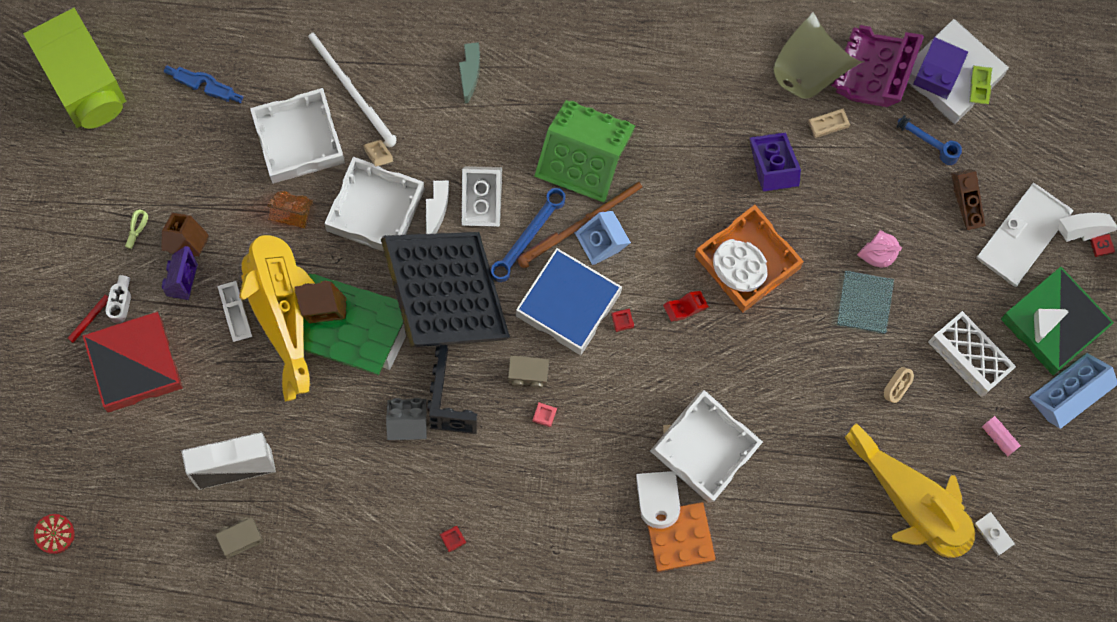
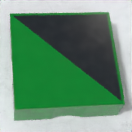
M1059 267L1001 318L1002 322L1019 340L1031 349L1034 356L1053 376L1114 323L1062 267ZM1038 309H1066L1068 311L1067 315L1037 343L1035 341L1034 327L1035 312Z

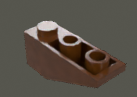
M967 169L951 173L954 192L966 230L984 227L985 220L977 172Z

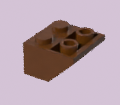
M171 213L162 230L161 251L174 254L187 246L194 257H199L209 235L191 215Z
M322 281L316 284L305 283L302 286H295L301 315L309 323L345 319L347 298L332 282Z

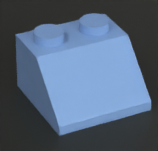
M613 211L598 213L575 232L592 265L619 253L631 243Z

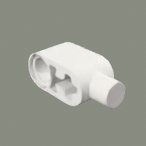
M119 275L117 284L111 287L106 306V314L112 322L117 324L125 321L131 300V294L128 291L130 277ZM114 310H121L119 315L112 316Z

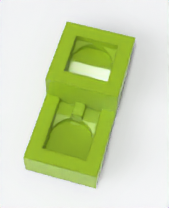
M975 65L972 67L970 102L989 104L991 67Z

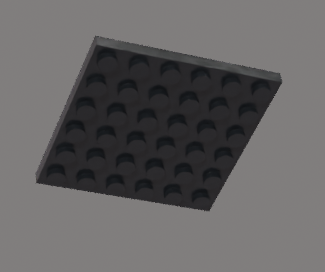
M479 232L384 235L381 238L411 348L500 341L510 338Z

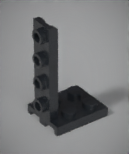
M448 345L436 346L435 357L438 358L437 364L433 365L432 375L436 376L435 382H431L430 393H433L432 400H428L427 411L430 412V429L477 434V413L471 410H463L461 412L454 411L452 408L440 409Z

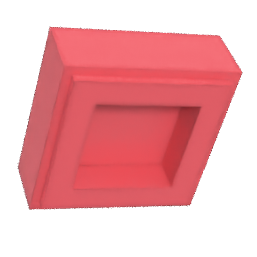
M538 402L532 422L551 427L557 408Z

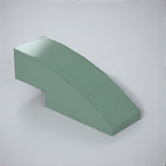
M479 42L464 44L466 61L459 62L465 103H469L478 81L480 68Z

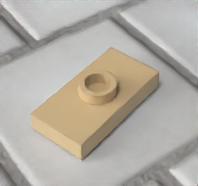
M844 109L821 115L808 121L814 138L850 127Z
M382 140L364 145V150L375 167L393 162V157Z

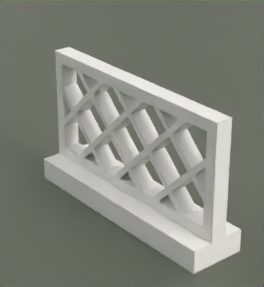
M963 311L928 341L981 398L1016 367ZM960 318L966 323V329L957 328V321ZM945 331L954 332V340H948L943 333ZM958 333H967V342L958 341ZM971 334H976L980 338V343L971 342ZM958 345L967 346V354H961L958 351ZM971 346L980 347V355H971ZM984 348H990L993 351V357L984 356ZM971 359L980 360L981 368H975L971 364ZM984 360L993 361L994 370L985 369ZM998 362H1004L1008 369L1006 371L998 370ZM985 373L994 374L993 383L990 384L985 379Z

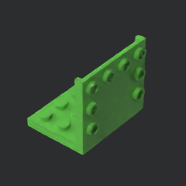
M566 100L548 128L535 177L605 202L618 160L634 132L635 125L625 120L616 119L609 114L597 112L593 108L578 105L574 101Z

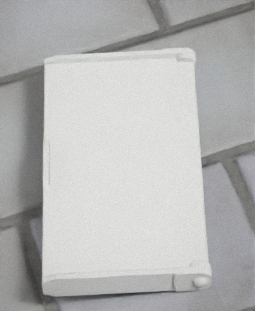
M1033 183L976 259L1004 278L1008 283L1017 287L1021 279L1059 230V219L1070 216L1073 210Z

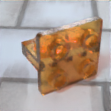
M286 191L277 192L268 202L267 207L270 208L268 220L306 228L309 209L313 205V200L302 195H290Z

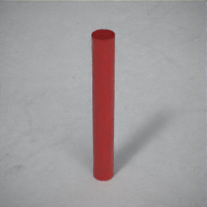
M107 295L100 299L67 338L70 342L74 343L108 302Z

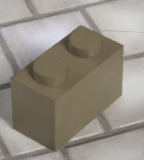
M510 356L508 383L518 387L523 386V384L531 385L533 388L547 386L549 359Z
M242 518L237 522V525L232 527L225 526L219 530V533L215 534L227 559L264 542L253 518Z

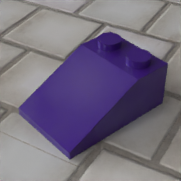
M934 37L913 85L947 100L968 51Z
M786 132L750 138L756 172L763 191L800 185L801 168Z
M187 246L174 253L171 260L167 262L166 271H168L167 278L163 279L162 289L168 297L189 300L198 264L190 248Z

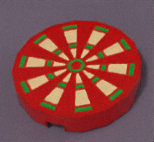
M50 514L43 517L34 529L36 545L42 551L49 554L64 552L74 540L75 530L73 524L60 514Z

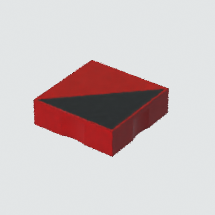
M158 312L83 335L101 401L108 413L134 405L146 398L158 397L183 389L176 364L171 356L165 327Z

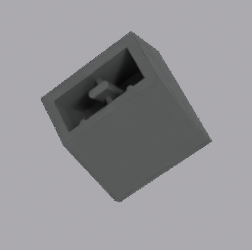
M394 398L387 401V440L427 439L426 399Z

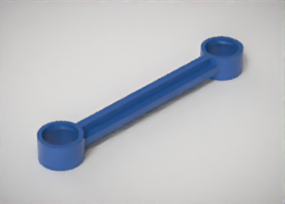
M553 188L548 191L545 205L502 261H497L492 265L491 274L495 281L505 282L509 279L510 268L552 212L564 206L565 193L563 190ZM560 194L563 200L559 204H553L549 200L550 195ZM498 266H503L507 269L508 273L504 277H497L494 274V270Z

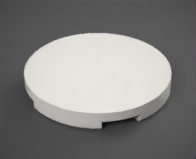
M730 239L723 242L714 253L713 266L721 281L732 289L742 292L754 291L764 283L768 276L766 258L756 246L749 242L745 243Z

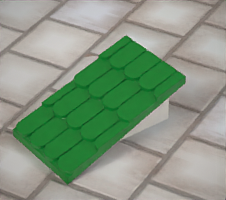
M309 273L308 276L315 284L322 281H330L347 298L346 317L341 320L309 323L303 317L304 351L378 376L382 368L390 370L406 337L398 300Z

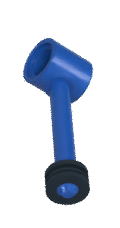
M906 115L898 120L896 128H902L901 131L907 129L940 150V159L944 164L953 165L958 161L962 152V147L958 142L948 141L945 144L941 143L911 124V119L905 118ZM947 151H952L955 155H949Z

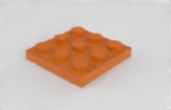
M703 502L680 506L679 517L670 527L659 529L647 524L657 572L716 560ZM662 514L656 516L658 521H665L667 519Z

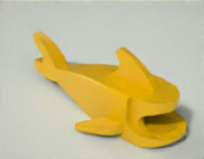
M264 235L256 238L251 243L249 253L242 260L241 268L243 274L241 278L243 283L239 297L242 300L248 298L260 325L285 363L282 389L284 400L288 402L296 399L297 394L309 392L310 386L309 372L304 360L303 317L295 293V286L315 283L302 268L296 266L292 250L287 243L278 237Z
M856 423L849 430L850 432L845 436V439L851 448L869 464L900 514L910 525V528L894 533L892 539L916 546L926 543L937 554L947 558H956L967 553L975 541V530L971 518L964 511L965 507L962 505V495L956 476L951 475L946 488H942L916 470L880 451L872 438Z

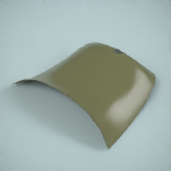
M813 12L786 42L775 62L773 70L781 87L802 99H808L818 94L841 75L865 61H859L851 57L835 43L823 29ZM796 79H801V80H802L801 84H799V83L796 81ZM783 80H787L790 83H792L793 87L786 86L783 83Z

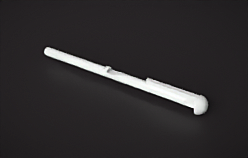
M311 33L308 38L384 138V145L386 147H393L397 141L396 136L390 133L316 35Z

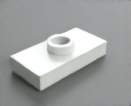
M991 512L974 524L997 556L1015 544Z

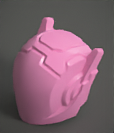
M879 230L873 240L868 242L857 255L872 266L884 268L896 260L902 247L894 236Z

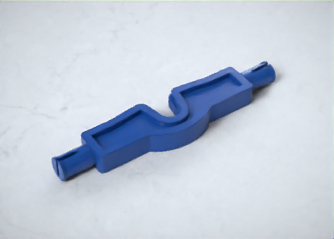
M168 65L164 69V73L172 75L175 81L193 90H197L201 83L206 82L204 92L208 96L227 102L231 99L241 103V100H243V96L234 93L233 88L216 82L214 77L207 73H194L181 67L174 69Z

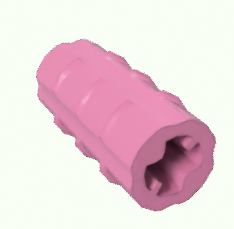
M996 416L982 426L987 435L993 439L994 443L999 446L1000 450L1007 457L1021 446Z

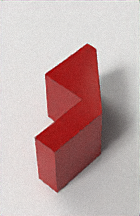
M701 291L689 292L679 300L668 301L663 304L671 322L686 319L709 308Z

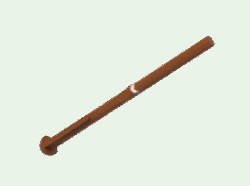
M640 182L635 183L593 212L586 214L585 218L574 223L561 233L555 232L520 255L517 260L518 265L522 268H528L530 261L578 231L598 213L610 210L643 188Z

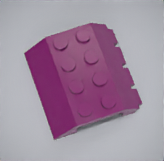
M860 25L859 28L854 27L849 38L852 42L847 43L845 52L851 57L865 62L853 67L834 80L832 86L837 88V93L854 102L889 107L900 102L924 36L905 32L902 39L874 34L871 26Z

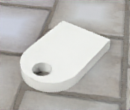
M673 471L636 474L640 513L644 522L651 527L659 529L673 525L680 514L676 474ZM662 514L667 519L665 521H658L656 516Z

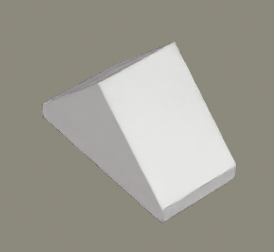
M1038 309L1034 314L1035 341L1039 343L1067 315L1068 311L1066 309Z

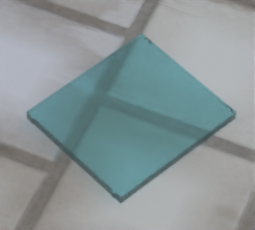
M845 271L837 325L886 334L894 279Z

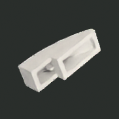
M433 181L434 199H426L427 234H436L443 221L449 199V181Z
M1083 213L1060 218L1058 229L1066 242L1080 237L1085 241L1116 231L1117 225L1110 214Z
M237 281L217 286L233 342L252 337L244 304L239 297L240 290Z

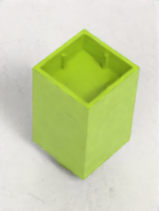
M75 8L24 33L25 38L76 128L80 126L88 129L96 128L110 122L120 114L123 109V103L127 101Z

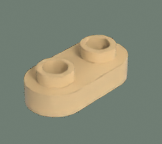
M901 367L896 371L884 389V397L887 401L893 403L900 401L913 382L914 374L911 369Z

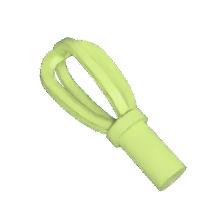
M136 210L133 213L130 224L131 231L125 245L126 248H133L136 238L148 221V215L143 210ZM140 214H143L141 223L135 231L137 218Z

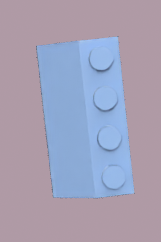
M1086 353L1029 398L1048 422L1061 429L1117 386V378L1113 367Z

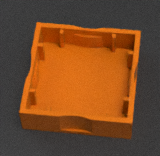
M756 205L736 218L728 228L715 234L703 243L695 252L697 260L742 313L801 269L804 262L788 242L777 234L773 225ZM730 239L745 243L749 242L762 252L767 261L768 276L758 289L749 292L737 291L727 286L718 277L713 266V256L723 242Z

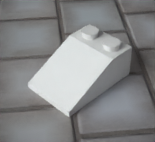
M465 166L462 169V225L500 226L502 167Z

